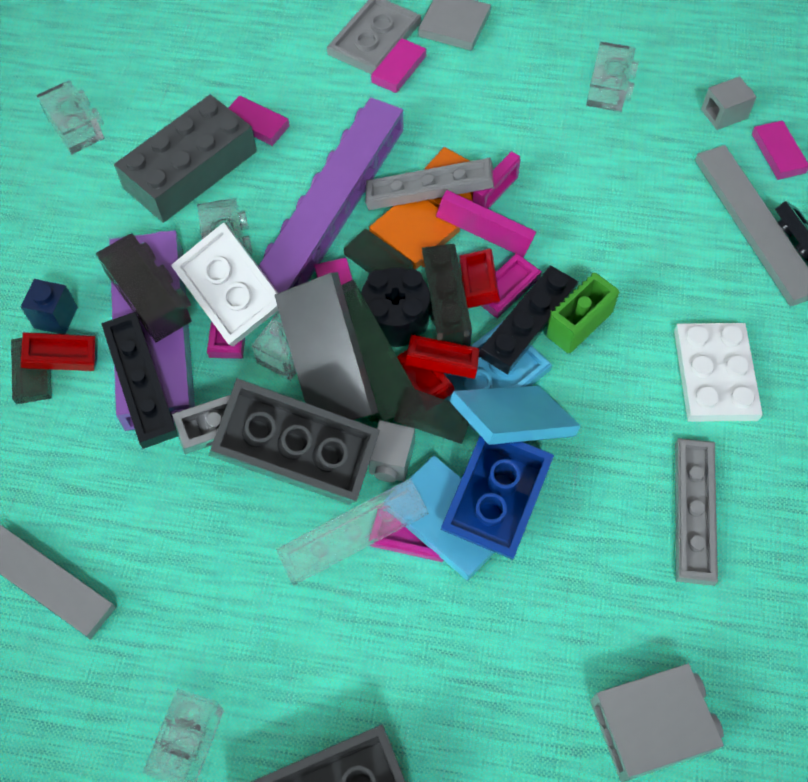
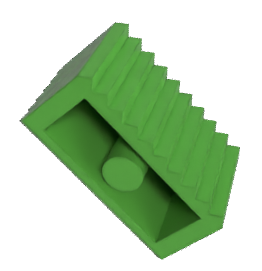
M591 273V276L587 277L586 281H582V285H578L577 290H573V294H569L568 298H564V302H560L559 306L555 307V311L550 312L546 337L566 353H571L614 312V306L618 301L617 298L620 293L619 290L599 274Z

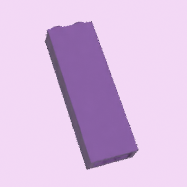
M176 230L109 239L112 319L136 312L171 415L195 407L186 288L171 266L183 256V250ZM114 365L116 416L125 431L135 430Z

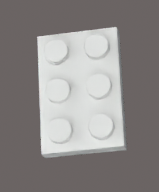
M224 222L171 265L226 342L231 346H235L279 311L274 296L278 291Z
M746 323L677 324L674 334L687 421H759L763 414Z

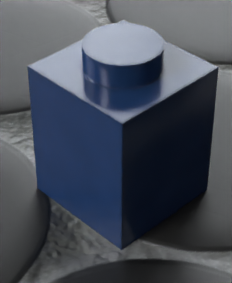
M37 279L33 280L20 306L34 329L58 334H66L78 308L66 285Z

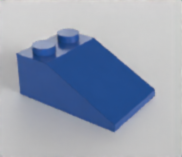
M479 436L443 521L441 530L513 560L554 454L524 442L488 445Z

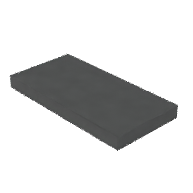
M338 272L326 274L275 294L305 403L351 420L378 413Z

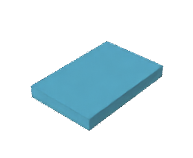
M502 322L472 344L471 347L478 348L480 352L481 347ZM531 345L508 375L480 357L478 359L475 379L444 373V375L453 384L455 391L532 386L551 371L552 364ZM451 394L450 396H448L447 398H445L444 401H445L474 431H476V430L468 423V421L457 411V409L451 404L450 399H451L452 394Z
M540 386L453 391L450 399L451 404L488 445L577 436L581 426Z
M432 456L384 502V509L468 581L495 552L441 530L443 521L462 478L437 457Z

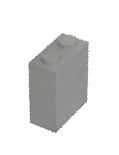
M689 663L597 692L590 700L621 782H626L712 753L724 746L722 742L724 737L722 725L714 713L710 714L704 700L706 690L703 681L697 673L693 674Z

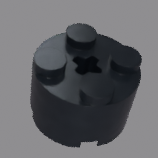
M387 268L374 270L368 275L361 291L362 319L366 332L374 336L377 342L382 345L402 347L409 345L411 335L419 336L422 332L426 331L429 325L430 292L419 271L415 269Z

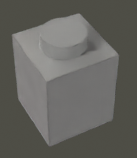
M739 76L709 87L701 110L716 130L748 119L757 97L753 90Z
M380 420L377 428L380 432L369 463V473L384 482H395L396 480L405 482L415 446V428Z

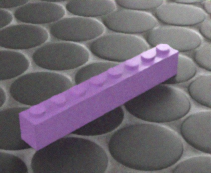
M371 97L363 108H359L354 123L350 129H345L340 144L335 151L332 150L329 153L326 165L320 173L315 174L306 195H302L299 198L295 212L290 219L287 218L283 222L279 236L265 250L264 258L259 267L278 293L310 280L315 272L314 264H319L366 191L367 181L375 177L404 131L402 108Z

